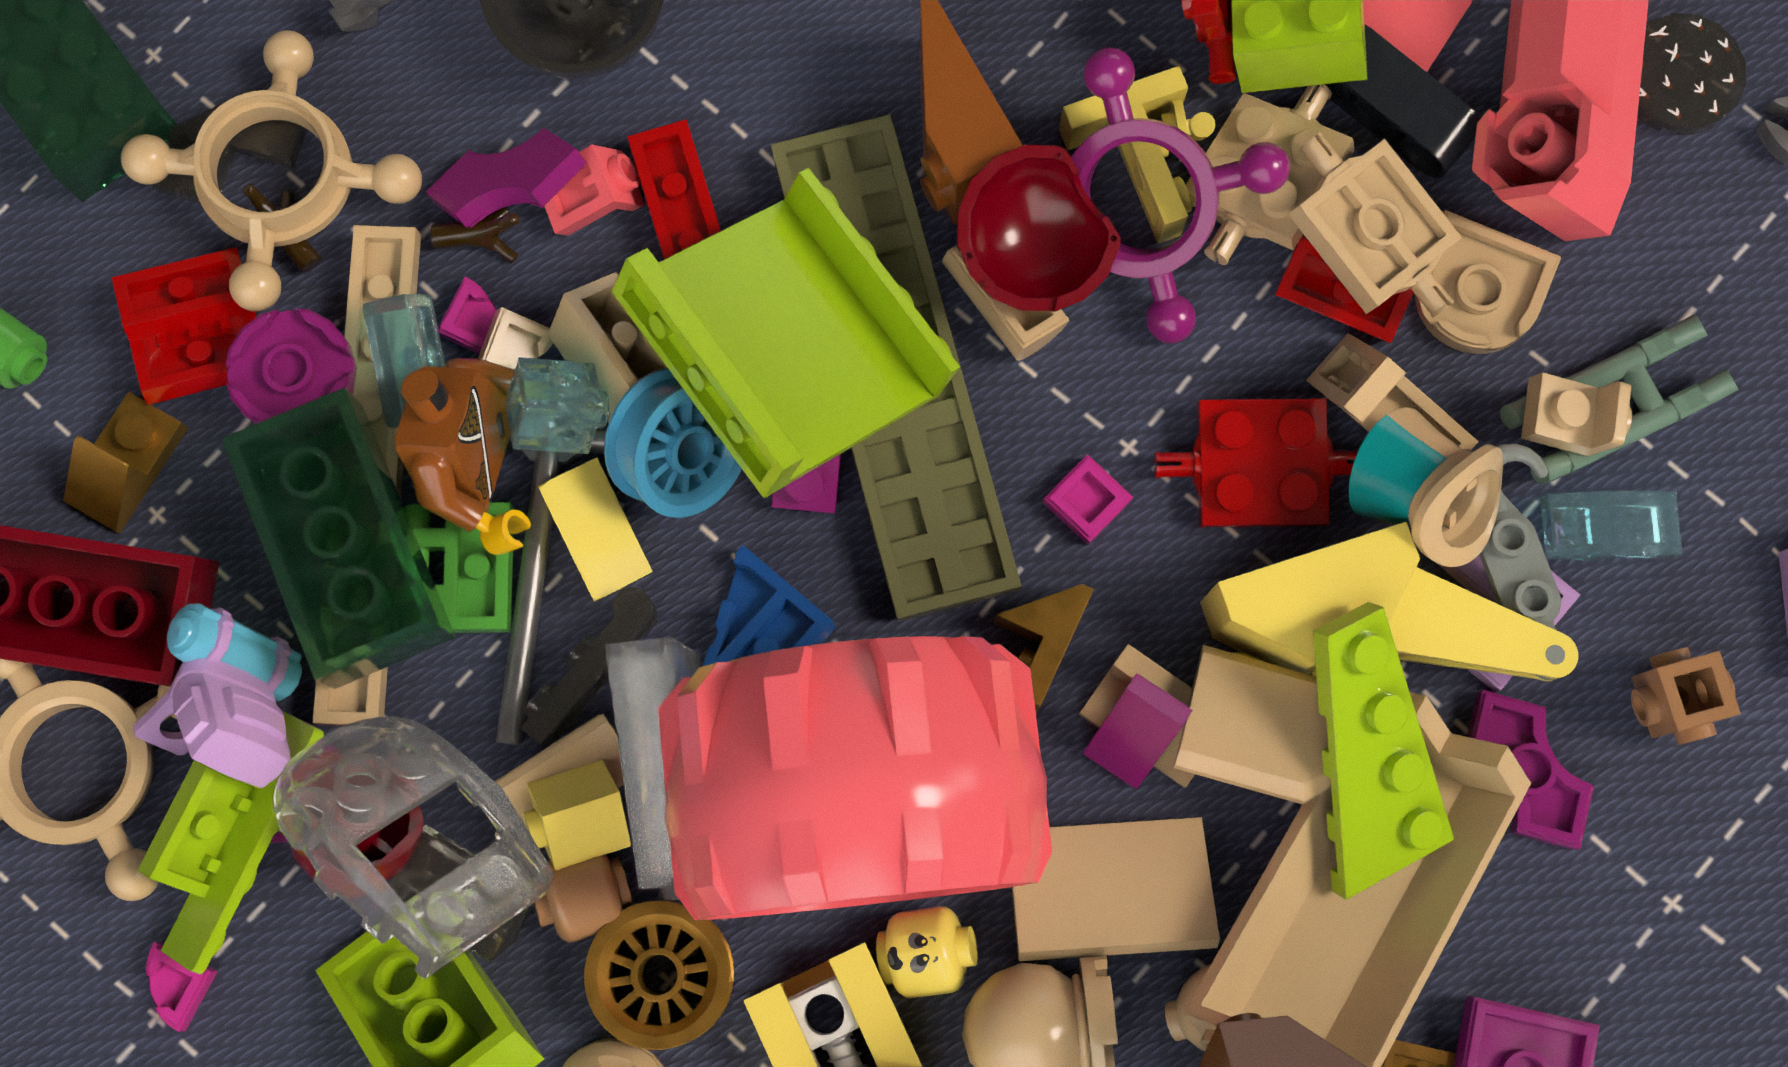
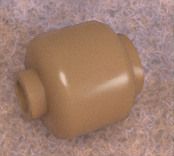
M607 854L555 871L551 860H548L544 863L541 870L543 885L531 889L540 926L544 927L554 924L558 936L566 942H575L597 935L606 923L615 920L622 910L632 906L631 895L620 858L609 859Z

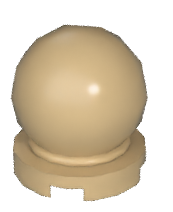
M1107 956L1079 958V974H1074L1071 979L1051 966L1021 963L994 973L977 988L965 1009L962 1037L970 1063L974 1067H1115L1113 1044H1118L1111 978L1107 976Z

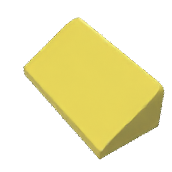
M598 458L538 485L594 602L653 572Z

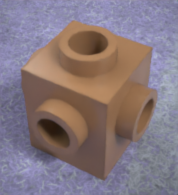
M1688 647L1662 653L1649 658L1652 670L1631 677L1635 687L1631 692L1634 713L1642 726H1648L1652 739L1674 733L1677 744L1681 745L1717 735L1713 722L1741 714L1735 698L1734 683L1725 668L1720 651L1694 658L1691 657Z

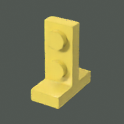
M1180 66L1133 82L1127 94L1134 118L1155 120L1161 118V114L1171 113L1172 100L1181 98L1182 102H1184L1188 85ZM1092 96L1063 107L1059 131L1067 151L1079 147L1092 134L1109 125L1103 100L1097 96ZM1129 142L1118 145L1157 243L1159 244L1181 236L1188 219L1187 213L1192 210L1189 192L1182 178L1179 176L1172 178L1165 161V157L1169 155V150L1149 142Z

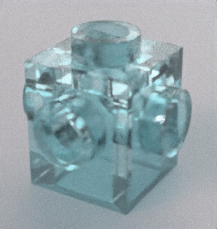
M518 358L505 401L513 449L589 454L597 429L605 428L609 416V396L607 391L600 390L595 364L567 360Z

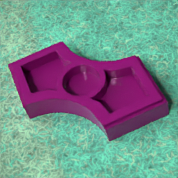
M543 127L526 142L504 152L479 154L468 150L426 191V194L440 209L466 228H472L487 215L510 205L528 203L543 208L587 162L575 147Z
M1486 690L1478 691L1466 737L1508 746L1531 782L1512 819L1511 833L1570 850H1580L1594 786L1573 776L1555 757L1547 740L1545 707Z

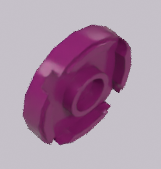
M294 308L296 311L285 310L282 312L274 310L260 314L240 330L228 350L226 367L228 368L227 387L230 398L247 419L271 433L300 435L321 429L341 414L354 392L357 366L351 345L330 320L308 309Z

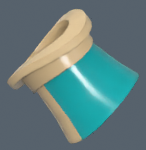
M1408 407L1395 409L1387 413L1373 426L1359 448L1349 482V502L1354 513L1361 517L1385 521L1394 525L1407 522L1409 530H1412L1413 541L1422 554L1442 566H1463L1474 560L1482 552L1494 528L1502 485V450L1491 444H1486L1476 451L1461 449L1441 434L1417 410Z

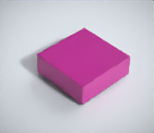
M1087 454L1043 499L1042 503L1083 542L1089 545L1132 501L1133 496Z

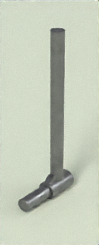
M521 415L519 419L517 447L522 449L529 460L535 461L527 515L531 526L530 529L525 530L496 742L522 745L553 517L538 485L559 476L560 464L568 465L578 456H582L583 451L604 454L607 429L587 427L585 421Z

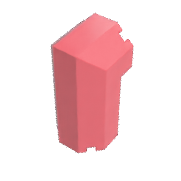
M1511 0L1500 108L1497 113L1489 109L1477 122L1472 171L1493 189L1492 191L1501 201L1563 241L1610 236L1631 184L1649 0Z

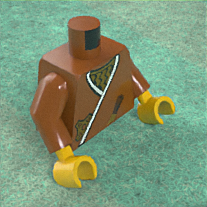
M477 358L450 359L442 367L423 366L410 373L404 379L401 386V393L406 400V404L395 436V450L413 481L416 498L420 505L469 533L474 529L479 530L480 540L484 548L491 554H506L523 547L520 541L510 535L530 529L531 523L523 512L509 510L495 517L488 514L518 410L513 401L516 397L520 398L522 407L531 416H543L562 411L563 407L553 405L548 401L546 391L567 389L568 384L565 379L553 374L526 381L522 379L520 371Z

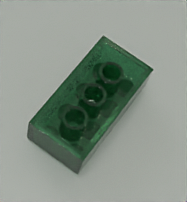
M0 0V102L54 177L82 203L125 173L121 164V152L124 145L131 138L137 135L150 134L159 137L168 144L183 133L181 127L86 0Z
M345 387L221 438L316 681L336 689L456 638L365 409Z

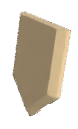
M1203 645L1188 707L1193 711L1183 725L1173 768L1302 805L1330 788L1331 778L1323 775L1322 749L1328 746L1326 717L1319 714L1316 676Z

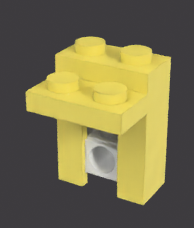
M866 943L860 944L816 967L743 1000L773 1067H821L814 1052V1049L820 1046L822 1050H827L830 1056L827 1062H832L834 1067H867V1064H862L859 1058L862 1052H857L854 1047L856 1040H851L850 1038L853 1036L852 1031L860 1028L877 1067H923ZM820 994L834 996L840 1001L844 1009L842 1025L831 1033L818 1032L807 1021V1006L813 997Z

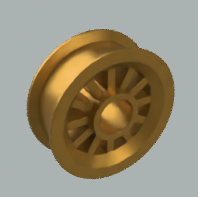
M648 901L622 910L615 920L606 923L597 933L589 948L584 968L586 996L600 1024L622 1042L648 1050L678 1047L700 1037L708 1031L726 1009L734 983L732 953L720 929L712 920H694L683 904L669 901ZM658 925L672 926L664 948L661 945ZM646 927L650 946L649 950L646 949L635 935L636 932ZM682 931H685L694 940L681 951L676 952L675 950ZM625 942L628 943L638 956L636 960L618 954ZM701 947L706 962L687 965L685 960ZM657 955H664L671 959L677 969L676 983L665 994H657L651 991L643 979L646 963ZM614 963L631 969V975L613 978ZM708 971L707 987L688 980L689 974ZM632 984L634 990L619 1001L614 987ZM684 989L703 996L696 1008L683 995L682 991ZM642 997L644 1002L638 1018H636L627 1009ZM670 999H673L686 1016L673 1023ZM656 1002L659 1004L661 1024L648 1023Z

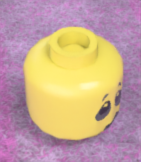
M945 906L896 913L890 918L886 931H880L877 935L876 953L881 978L885 984H893L897 992L905 998L956 992L964 984L967 967L977 965V944L972 927H961L956 914Z

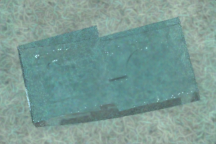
M1598 491L1547 494L1540 497L1546 559L1599 561L1611 557L1666 559L1682 555L1676 492Z

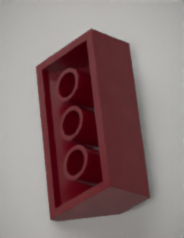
M0 525V659L171 687L182 661L171 654L168 648L167 634L170 623L177 612L188 604H202L211 609L220 562L195 556Z

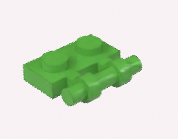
M510 502L490 503L488 514L495 517L509 510H514V507ZM420 504L406 505L405 529L398 530V551L404 552L403 586L396 587V607L402 609L401 632L407 634L427 633L428 609L443 608L442 629L447 633L511 632L513 551L500 555L491 554L484 548L480 540L479 530L474 529L469 533L447 520L445 521V528H430L431 511L425 509ZM445 551L444 585H428L429 553Z

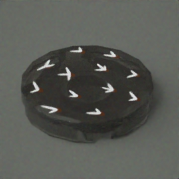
M1672 13L1650 21L1646 25L1637 117L1645 125L1659 131L1663 128L1669 131H1679L1676 135H1694L1713 128L1738 104L1746 85V61L1736 40L1721 25L1697 14Z

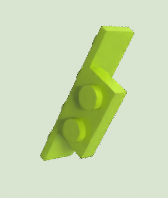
M282 712L291 762L280 775L265 787L259 788L229 777L194 760L137 870L152 880L190 893L161 949L164 954L188 971L203 974L212 956L220 950L225 940L226 929L243 895L252 887L257 875V868L274 834L281 829L286 820L287 808L291 802L294 788L316 761L318 747L324 737V732L288 713Z

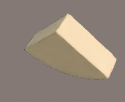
M501 307L494 313L478 359L514 370L520 369L537 360L552 346L553 342L548 336L550 328Z

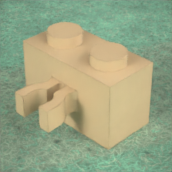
M617 272L564 293L548 332V336L608 422L621 398L636 382L654 371L667 368L611 292L619 276Z

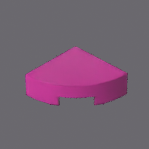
M464 277L436 331L441 337L480 354L497 309L478 284Z
M154 942L147 958L146 976L149 977V987L156 1005L155 1009L161 1019L171 1028L178 1032L186 1031L218 971L208 966L203 974L188 971L161 951L164 943Z

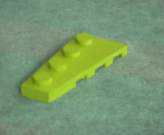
M1367 602L1313 630L1319 714L1326 717L1328 746L1322 749L1323 775L1331 778L1333 811L1326 812L1328 839L1335 842L1337 868L1330 869L1332 892L1345 900L1454 840L1384 607L1371 602Z

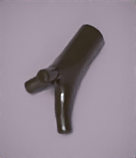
M253 184L247 185L243 190L258 212L282 210L293 204L294 195L290 191H283L281 193L279 207L276 209ZM307 239L298 243L280 246L302 273L312 270L322 259Z
M504 207L486 216L472 228H466L459 222L433 224L431 226L432 244L435 249L461 246L482 247L496 252L509 263H513L517 259L518 254L508 247L499 238L498 234L518 224L520 219L516 213H510L509 209Z

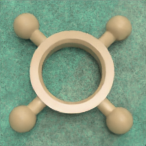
M290 30L273 34L264 46L263 59L266 67L273 74L271 87L268 90L252 91L238 95L220 105L202 125L195 144L184 150L170 149L159 137L142 134L131 138L124 145L121 152V164L125 173L138 183L146 185L156 184L164 180L169 174L193 176L198 199L210 219L226 234L248 243L246 262L238 266L232 273L229 281V290L233 300L240 307L249 311H263L270 308L276 303L281 294L280 277L274 268L271 267L274 247L298 243L323 230L339 214L351 188L375 190L377 195L383 200L393 204H403L415 198L422 186L420 168L415 161L405 155H387L380 159L376 165L353 163L345 138L336 124L323 112L296 96L298 79L305 76L311 69L314 53L311 44L303 35ZM270 120L293 122L311 131L322 143L324 162L317 183L302 200L282 210L256 212L238 207L221 194L217 182L218 162L228 142L240 131L253 124Z
M0 659V678L8 679L18 697L0 717V820L3 819L20 834L42 843L73 845L97 839L109 860L105 871V881L110 892L125 901H137L146 898L156 889L159 882L137 871L147 851L132 846L124 831L123 822L133 815L144 801L152 783L155 760L153 745L135 737L133 726L168 692L170 686L159 685L157 696L134 709L124 698L105 687L89 682L71 680L42 685L32 667L33 664ZM71 708H94L110 718L123 737L127 752L125 776L115 796L98 812L75 821H58L41 812L33 804L25 790L21 771L24 750L35 730L51 716ZM173 713V714L169 715L168 717H166V718L163 720V722L166 721V720H168V719L171 718V717H173V718H175V719H177V717H176V716L174 715V713Z

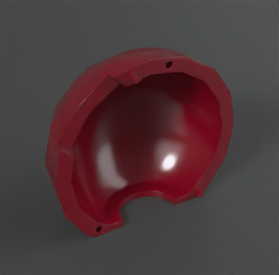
M1023 145L995 156L971 179L957 214V248L970 276L989 297L1020 311L1056 312L1085 300L1108 277L1120 249L1121 237L1109 218L1102 214L1090 200L1079 179L1078 168L1066 149L1059 146Z

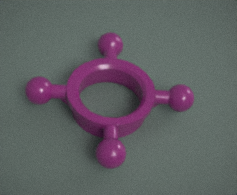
M1112 47L1102 48L1088 58L1084 67V81L1089 91L1103 100L1109 125L1101 128L1086 139L1075 151L1071 159L1079 170V179L1089 198L1091 180L1098 162L1107 151L1124 143L1149 142L1162 146L1175 154L1188 169L1195 186L1196 206L1191 224L1184 235L1166 246L1153 249L1134 248L1120 242V249L1110 270L1114 274L1125 277L1148 278L1153 302L1150 304L1146 314L1148 330L1154 338L1163 343H1178L1185 340L1194 330L1196 313L1191 302L1185 297L1178 295L1172 271L1193 258L1208 240L1217 219L1219 192L1242 186L1258 194L1275 192L1288 179L1290 173L1289 158L1278 145L1270 142H1259L1248 147L1241 155L1239 161L1213 167L1199 144L1179 128L1154 119L1133 117L1127 94L1135 78L1133 62L1120 49Z

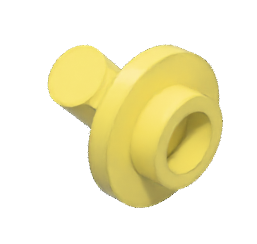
M1181 98L1172 100L1171 113L1161 114L1162 122L1179 128L1195 141L1204 140L1215 129L1213 116L1206 112L1197 113L1191 119L1186 120Z

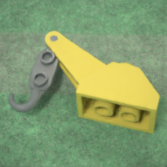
M1502 444L1497 446L1502 450L1503 465L1512 461L1523 462L1532 469L1538 478L1547 476L1548 469L1542 458L1531 448L1519 444ZM1502 489L1494 528L1486 546L1479 554L1497 603L1417 568L1420 557L1407 522L1220 581L1200 602L1213 639L1241 653L1257 657L1264 662L1306 674L1312 673L1313 676H1316L1313 630L1367 602L1384 607L1398 656L1402 661L1526 677L1541 681H1553L1568 675L1574 670L1578 662V650L1573 640L1555 630L1554 620L1561 607V598L1533 524L1507 499Z

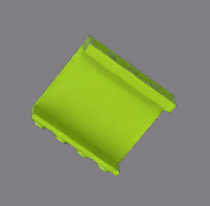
M809 168L799 172L784 200L661 262L656 260L648 248L626 258L611 291L763 498L775 493L937 398L960 369L959 364L952 357L947 343L933 332L914 307L909 293L895 282L877 258L871 243L865 237L860 236L839 208L833 193L822 186Z

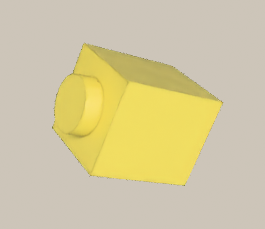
M603 760L527 783L533 809L522 812L526 831L533 850L545 847L555 871L631 846L620 792Z

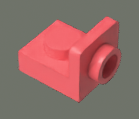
M592 144L579 151L587 163L544 206L555 234L569 236L616 209L635 211L644 206V201L638 188L640 178L637 168L623 151Z

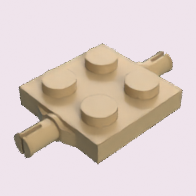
M1321 84L1319 88L1318 85L1307 86L1294 109L1277 107L1246 93H1243L1206 152L1212 166L1215 167L1239 161L1243 152L1251 145L1259 142H1270L1281 147L1287 154L1290 162V173L1285 184L1277 191L1269 194H1258L1250 191L1245 186L1219 192V209L1216 220L1221 226L1208 247L1204 250L1205 255L1212 261L1216 262L1218 258L1219 264L1227 265L1243 236L1266 238L1291 250H1294L1303 233L1288 214L1312 196L1318 183L1323 179V176L1300 148L1322 132L1325 139L1344 162L1354 152V140L1352 137L1325 127L1316 120L1324 105L1332 96L1331 90L1326 85ZM1190 177L1186 187L1190 195L1191 204L1195 207L1196 192L1192 177Z
M1322 132L1303 145L1300 150L1309 158L1323 176V179L1318 183L1313 195L1288 215L1364 312L1368 314L1393 294L1404 292L1411 288L1430 312L1432 318L1453 304L1455 301L1450 298L1431 271L1435 269L1441 255L1462 237L1388 142L1383 139L1364 155L1349 158L1345 162L1325 139Z

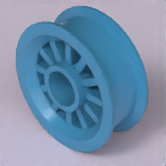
M668 368L654 371L636 382L621 398L610 418L605 436L604 456L612 481L623 493L634 499L644 501L648 507L661 515L684 518L705 511L728 492L742 470Z

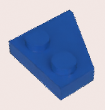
M742 545L736 552L733 562L736 570L727 601L722 600L715 623L717 635L714 643L708 647L703 666L716 662H728L774 650L822 644L834 631L836 625L832 619Z

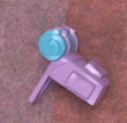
M188 604L180 609L172 619L167 634L170 653L181 660L182 664L168 692L134 724L133 731L135 737L176 755H184L189 751L191 759L229 777L263 788L276 779L291 762L290 750L286 739L284 715L277 706L276 701H281L290 696L298 686L302 674V667L299 663L302 655L290 649L289 642L278 636L270 638L233 620L232 614L220 607L218 609H209L202 604ZM174 713L181 732H165L160 729V725L166 717Z

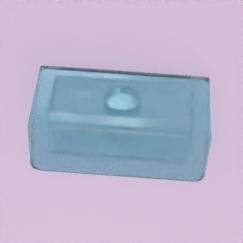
M402 294L368 301L363 304L362 310L386 425L391 428L399 427L406 400L401 393L404 379L410 373L423 366L442 367L445 363L432 297L429 295Z

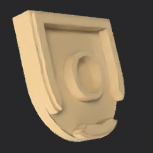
M1445 210L1443 214L1462 238L1441 255L1435 269L1431 273L1455 302L1432 318L1430 312L1415 295L1419 316L1434 337L1455 350L1470 354H1487L1505 349L1519 340L1536 321L1561 256Z

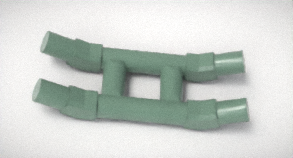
M1696 314L1565 378L1597 388L1622 379L1624 383L1631 385V397L1640 412L1632 415L1631 426L1622 446L1590 456L1560 449L1543 457L1542 460L1548 469L1547 476L1538 478L1531 469V475L1537 483L1547 484L1571 474L1738 391V387L1726 368L1663 400L1646 370V367L1707 336ZM1526 396L1501 408L1500 417L1506 427L1514 429L1523 425Z

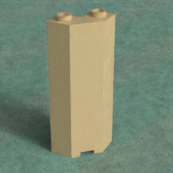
M1410 692L1454 840L1345 900L1332 892L1330 869L1337 868L1335 842L1328 839L1326 812L1333 811L1331 787L1321 795L1303 804L1183 1012L1203 1035L1200 1044L1207 1049L1217 1024L1238 1014L1256 1013L1262 1018L1288 1015L1366 1067H1381L1531 785V782L1509 747L1452 734L1428 697Z

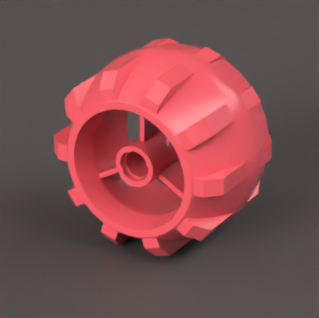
M906 636L840 641L774 650L700 667L692 677L682 678L658 707L666 793L664 820L671 848L674 893L694 920L729 919L824 910L1034 884L1039 882L1052 854L1047 811V776L1040 753L1031 670L1000 644L990 645L981 637Z

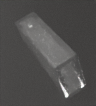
M672 637L605 644L638 888L659 890L660 901H676L679 899L674 893L671 848L664 820L666 793L658 707L682 678L692 677L697 669L701 667L700 653Z

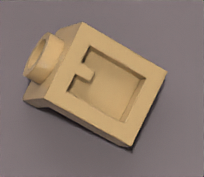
M1547 373L1532 376L1528 380L1521 439L1585 456L1622 446L1632 422V410L1629 406L1631 385L1616 381L1597 388Z

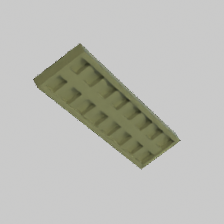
M891 115L771 144V151L784 199L799 172L809 168L822 186L833 193L841 211L860 236L865 237L871 243L879 261L895 282L909 293L914 307L933 332L947 343L952 357L960 366ZM960 366V369L937 398L851 447L897 622L1021 590L1022 587Z

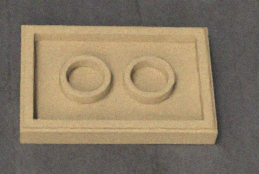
M1202 817L1049 827L1052 854L1039 882L1012 887L1019 961L1218 948L1220 938Z

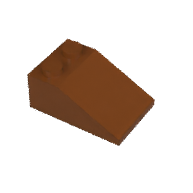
M920 0L919 66L923 156L920 160L925 175L920 178V184L932 208L936 212L944 208L951 222L955 225L957 224L959 207L971 179L995 156L1023 145L938 0Z

